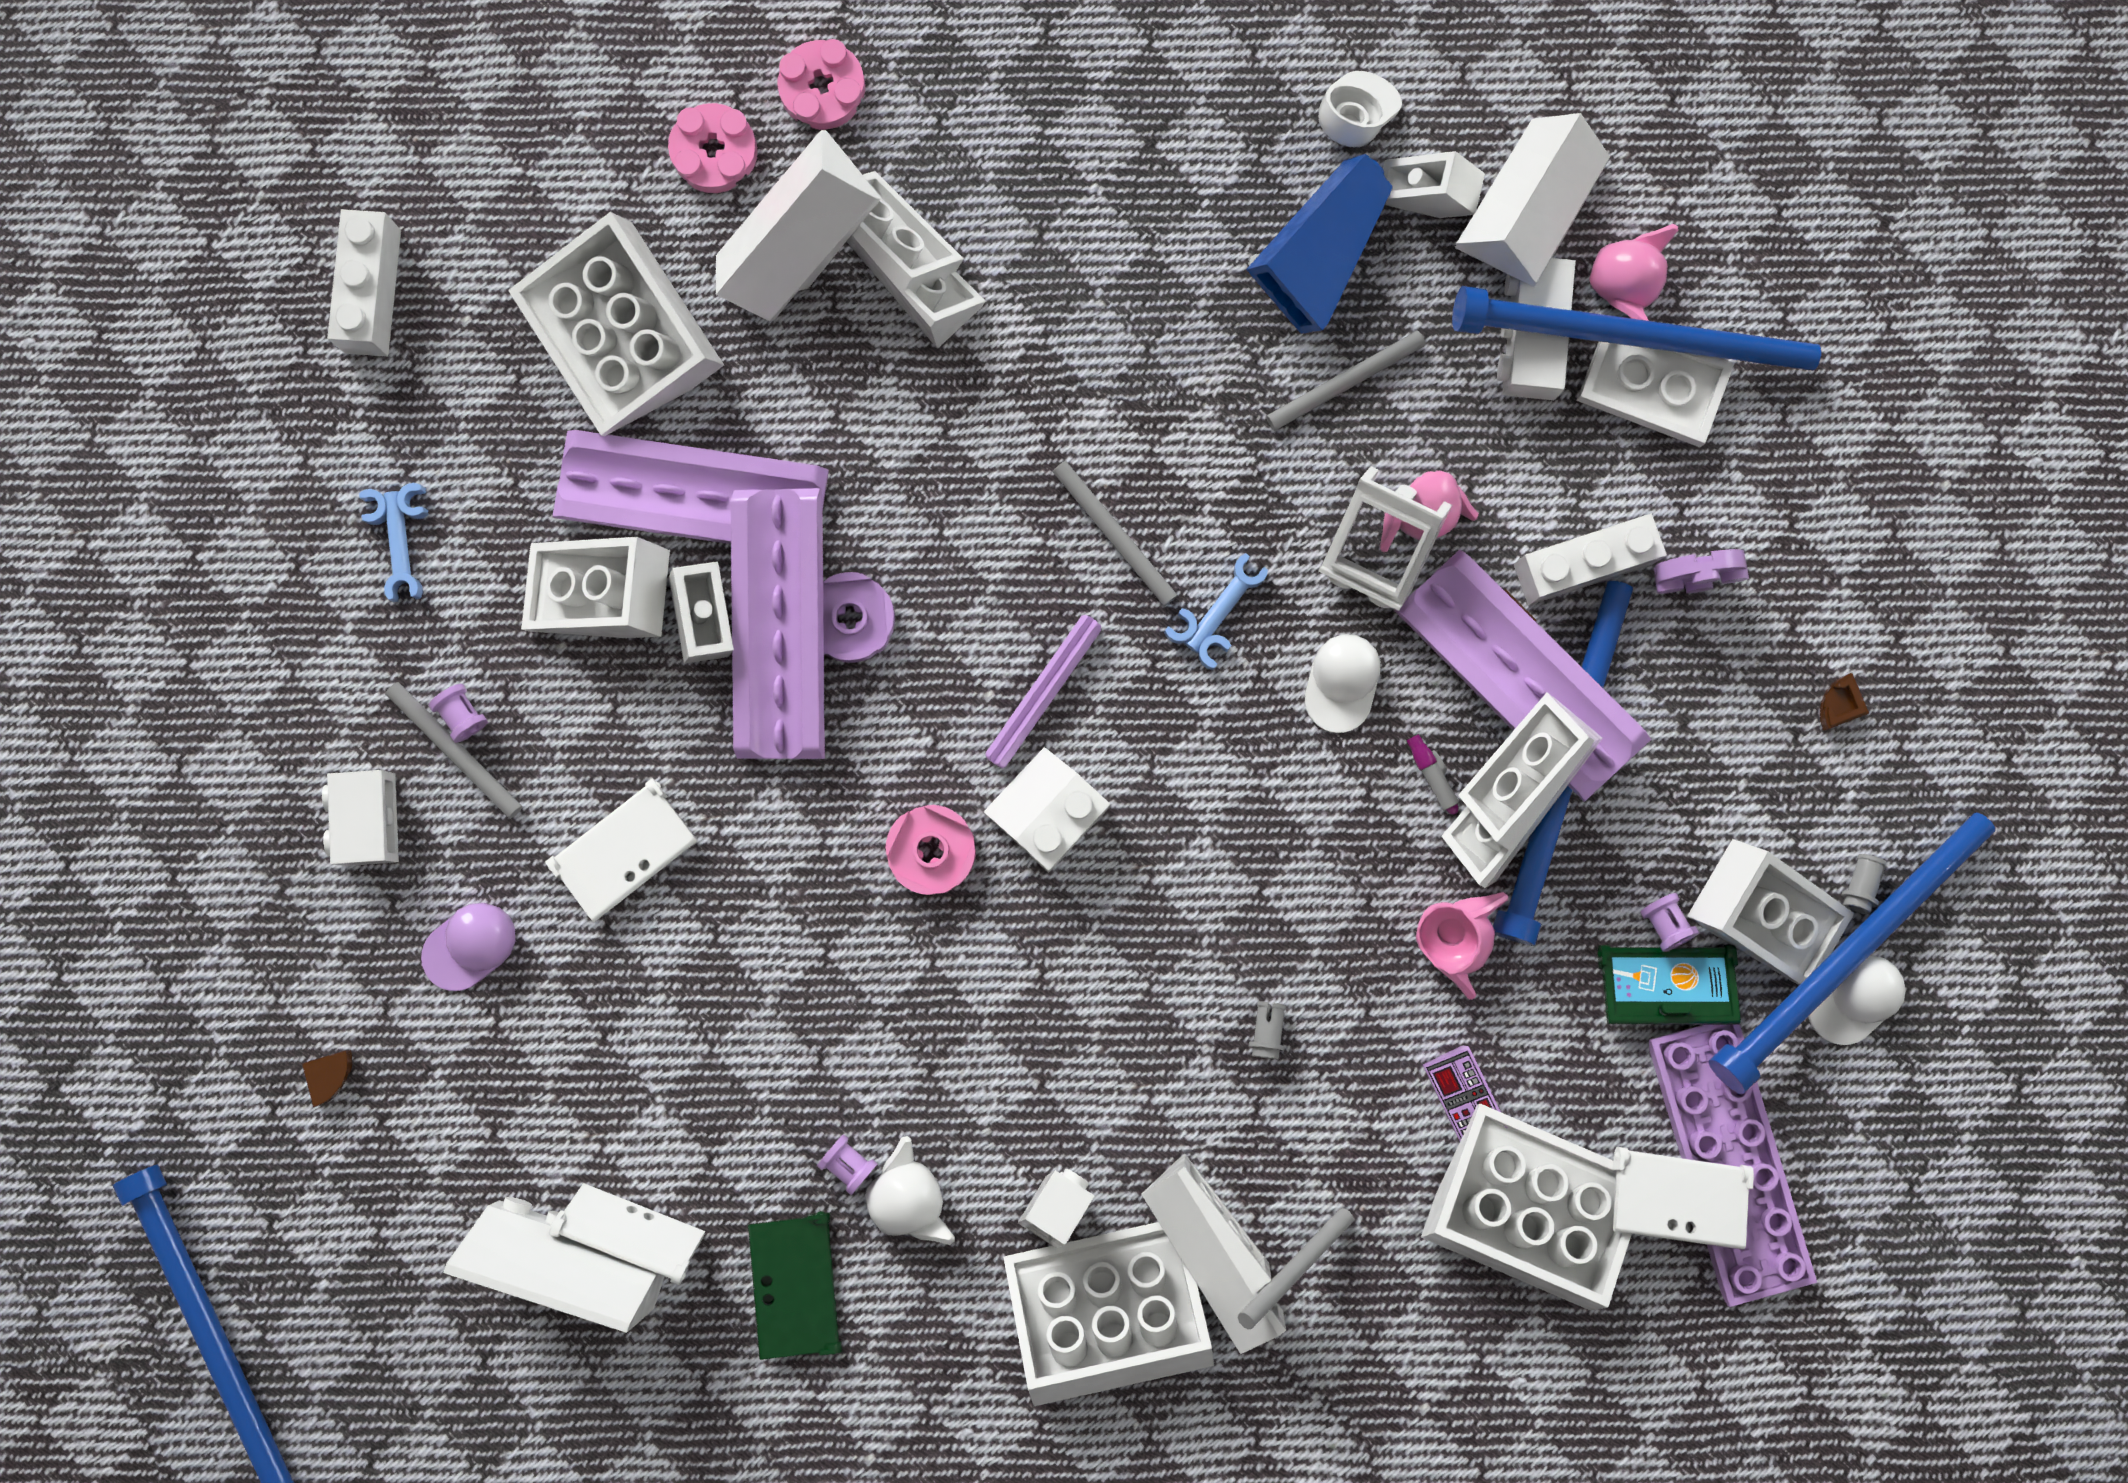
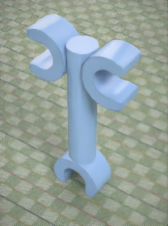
M409 483L403 486L400 491H390L384 493V495L373 489H366L359 493V498L363 501L371 502L375 500L378 503V508L374 513L361 515L362 521L370 525H380L387 520L393 575L386 581L384 591L387 599L392 602H398V588L404 583L409 584L411 597L420 599L423 594L420 581L411 576L404 513L414 519H423L429 515L428 510L424 507H410V500L414 495L426 493V488L417 483Z
M1246 553L1240 556L1235 563L1233 580L1198 625L1194 614L1182 608L1178 616L1187 622L1188 630L1184 633H1177L1168 626L1164 632L1167 639L1177 644L1184 643L1192 651L1198 653L1201 664L1207 669L1214 670L1217 666V663L1207 654V649L1210 646L1217 645L1226 652L1231 647L1230 642L1225 637L1212 634L1246 590L1261 585L1267 576L1268 569L1265 567L1255 577H1249L1244 573L1243 566L1250 557Z

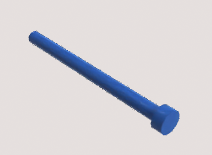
M1462 286L1459 289L1453 307L1452 325L1454 331L1479 334L1484 326L1811 371L1817 368L1821 359V347L1819 344L1489 299L1486 289Z
M1607 581L1581 666L1602 688H1604L1633 592L1632 586L1619 581ZM1569 786L1565 788L1529 837L1508 910H1498L1493 927L1495 935L1530 946H1535L1542 924L1533 919L1571 797L1572 789Z
M1973 813L1736 1048L1725 1044L1709 1060V1066L1715 1075L1733 1091L1744 1094L1761 1077L1757 1067L1996 831L1994 824L1983 814Z
M153 1165L116 1182L112 1186L120 1204L125 1206L132 1203L260 1483H294L159 1190L166 1187L167 1182L159 1165Z

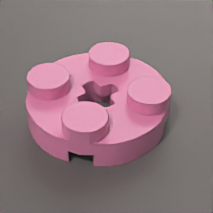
M836 39L809 41L784 55L780 61V72L777 79L778 91L785 110L796 121L799 119L803 123L810 124L811 128L819 130L833 129L852 119L857 112V106L861 103V99L864 98L865 79L858 59L852 52L846 49L841 41ZM819 76L833 80V82L828 84V92L820 94L818 88L810 89V84L814 83L815 78Z
M707 103L694 108H685L678 114L677 122L670 132L668 150L670 159L678 174L690 186L706 193H721L736 187V182L740 181L745 174L748 177L757 160V142L753 130L742 112L727 105ZM717 139L719 144L725 145L724 150H717L715 157L710 158L707 151L702 149V147L709 140Z
M927 805L903 814L891 827L886 840L885 848L888 865L897 881L907 889L923 895L948 893L968 877L975 862L974 835L965 820L953 810L939 805ZM933 837L940 840L938 847L944 851L941 859L933 858L930 863L922 861L924 853L918 849L922 841L929 843Z

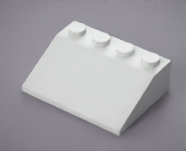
M609 212L508 290L601 436H606L689 392L724 366L633 223L612 212Z
M1478 1104L1435 1195L1421 1238L1585 1309L1596 1310L1609 1307L1632 1234L1613 1230L1617 1171L1613 1170V1160L1483 1104Z
M505 1197L504 1202L499 1200L486 1207L446 1263L443 1272L625 1333L654 1310L665 1277L562 1235L559 1237L550 1235L551 1223L559 1212L548 1211L546 1216L531 1211V1203L514 1197Z
M1159 1222L1067 1242L1065 1245L1056 1248L1049 1246L1003 1257L1027 1387L1034 1406L1214 1366L1212 1346L1197 1283Z

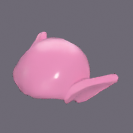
M1671 224L1659 230L1642 234L1633 240L1619 241L1601 248L1596 256L1589 278L1592 288L1599 296L1608 301L1610 305L1624 312L1630 318L1649 321L1644 313V308L1648 307L1659 297L1667 278L1668 265L1661 252L1678 232V226Z
M1429 471L1421 477H1417L1410 485V487L1417 491L1413 500L1436 512L1444 501L1452 505L1437 538L1447 534L1456 527L1460 514L1472 521H1475L1479 513L1471 505L1465 493L1457 485L1456 479L1450 473ZM1385 512L1380 550L1382 552L1388 551L1399 529L1417 540L1421 539L1424 531Z
M1504 892L1463 899L1455 903L1441 902L1433 904L1424 911L1418 923L1416 940L1419 949L1433 963L1434 967L1452 980L1463 994L1471 1000L1476 997V992L1468 978V974L1476 972L1483 967L1493 950L1495 929L1487 917L1508 901V895Z

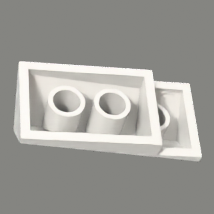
M1581 113L1531 120L1457 241L1456 249L1535 287L1610 158Z
M821 130L716 255V295L768 321L775 320L798 291L808 289L881 199L879 194L826 130Z
M876 171L863 174L881 199L846 242L938 349L979 311L986 301L956 272L964 258Z
M1547 692L1458 795L1467 807L1441 836L1476 882L1484 888L1497 881L1603 739Z
M1184 1154L1141 1194L1239 1353L1242 1354L1280 1336L1286 1331L1283 1310L1277 1303L1252 1329L1244 1328L1238 1321V1314L1258 1295L1265 1285L1272 1281L1270 1265L1194 1164Z

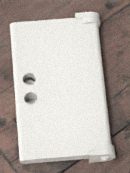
M653 778L645 783L646 786L557 856H551L545 861L549 870L552 871L556 878L564 882L593 922L597 921L697 842L695 836L666 798L668 796L662 790L660 783L656 782Z
M1616 1147L1613 1160V1170L1617 1171L1613 1219L1614 1231L1742 1250L1746 1248L1749 1189H1753L1754 1171L1751 1166L1740 1165V1167L1635 1152L1629 1151L1628 1148ZM1688 1222L1691 1223L1693 1226V1230L1691 1233H1689L1690 1225L1688 1224Z
M583 1183L564 1211L560 1210L551 1223L549 1234L556 1237L562 1235L668 1277L671 1279V1283L680 1285L682 1280L685 1279L689 1262L702 1241L705 1231Z

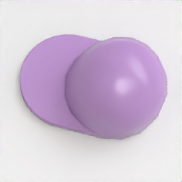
M487 903L468 904L458 909L451 918L429 935L423 945L421 955L422 966L429 980L444 990L460 991L474 986L498 968L509 957L516 941L515 927L510 916L500 907Z

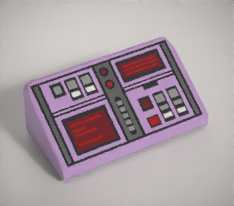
M1462 1045L1423 1064L1459 1141H1461L1478 1104H1483L1501 1112L1468 1046Z

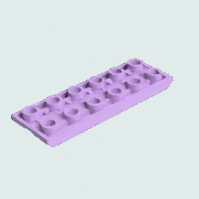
M570 430L567 431L552 517L731 544V497L734 490L821 488L823 510L829 470L811 464L614 435L601 436L600 433Z
M822 489L734 490L731 497L732 643L734 648L732 652L733 749L736 758L825 759Z
M1458 550L1426 582L1417 588L1407 598L1399 611L1395 609V612L1513 731L1547 692L1603 738L1568 784L1584 802L1651 741L1647 732L1463 551Z
M1700 1025L1649 1039V1051L1681 1158L1737 1167L1746 1165L1751 1166L1754 1171L1753 1189H1749L1746 1248L1742 1250L1707 1245L1721 1294L1727 1306L1732 1307L1817 1283L1758 1083H1754L1744 1094H1739L1725 1085L1709 1066V1060L1725 1044L1736 1048L1744 1040L1741 1026Z

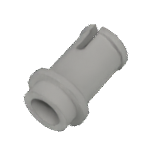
M1858 854V861L1848 890H1843L1841 896L1845 899L1843 905L1849 910L1861 914H1870L1872 908L1878 907L1879 901L1875 897L1888 863L1876 856Z
M1258 1001L1254 1042L1250 1041L1248 1046L1253 1047L1252 1056L1279 1060L1280 1051L1285 1050V1046L1281 1045V1036L1286 1005L1273 1003L1271 1021H1269L1271 1004Z

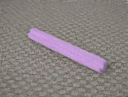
M1082 615L986 751L985 756L990 762L1000 768H1005L1100 633L1101 625L1096 620L1087 615Z

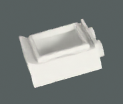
M1370 466L1358 482L1355 493L1318 572L1327 575L1328 579L1338 587L1345 589L1353 588L1367 595L1369 600L1379 607L1394 608L1399 611L1409 597L1452 505L1444 501L1436 512L1413 501L1417 491L1410 486L1400 485L1396 491H1392L1374 482L1379 470ZM1363 502L1424 531L1399 584L1339 556Z

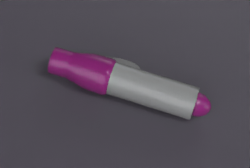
M1419 734L1406 740L1418 769L1422 771L1442 809L1450 814H1456L1459 810V800L1444 776L1447 769L1441 757L1435 750H1430Z

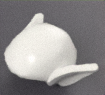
M904 1136L886 1161L882 1174L873 1180L867 1188L865 1198L869 1215L879 1230L887 1235L910 1234L920 1240H930L951 1245L955 1242V1236L939 1217L943 1205L939 1183L929 1168L914 1161L911 1138Z

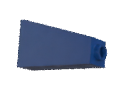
M1367 154L1344 160L1246 269L1301 334L1321 331L1329 323L1393 189V186L1384 176L1383 168L1378 162L1369 158Z

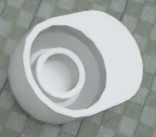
M1365 71L1349 72L1333 83L1327 90L1319 107V124L1326 135L1338 144L1347 147H1362L1371 142L1380 129L1398 114L1402 106L1401 96L1391 83L1376 74Z
M1342 634L1329 639L1319 648L1313 660L1306 687L1305 707L1311 720L1323 730L1334 733L1348 732L1361 725L1369 715L1380 676L1381 661L1376 649L1368 640L1357 635Z
M1870 955L1808 1016L1813 1029L1823 1039L1834 1044L1851 1045L1858 1043L1866 1038L1884 1020L1897 1013L1904 1002L1906 992L1903 976L1897 967L1887 959Z

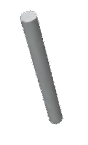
M1418 330L1266 415L1270 427L1276 431L1426 345L1422 334Z
M1067 461L1059 464L1053 470L1055 476L1165 607L1178 596Z
M399 682L394 683L387 689L385 695L509 819L521 811L523 806L459 742L454 743L450 733Z
M1344 1208L1339 1209L1282 1268L1272 1281L1238 1314V1321L1244 1328L1252 1329L1352 1224L1354 1219L1351 1212Z

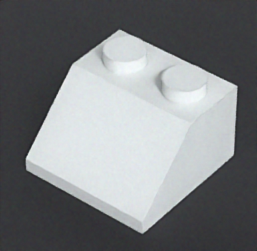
M1044 747L988 806L984 813L1049 873L1109 809L1110 803L1078 773Z

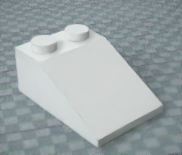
M639 537L531 543L521 630L617 638L661 637L670 550Z
M1732 839L1687 916L1730 945H1734L1740 951L1800 985L1832 953L1855 913L1769 851Z

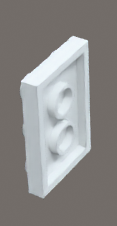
M1598 342L1577 401L1701 447L1706 443L1735 363L1723 358Z

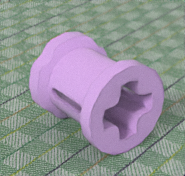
M456 684L445 689L435 696L428 705L432 712H438L451 730L450 736L454 743L468 739L488 723L483 714L479 715L465 696L467 689L463 684Z
M1676 893L1662 897L1640 911L1643 919L1649 918L1662 940L1660 948L1663 952L1672 950L1699 934L1697 927L1690 926L1677 904L1679 897Z
M843 1134L820 1160L817 1167L821 1170L827 1168L847 1186L846 1192L852 1195L878 1163L873 1159L867 1161L847 1144L848 1138Z

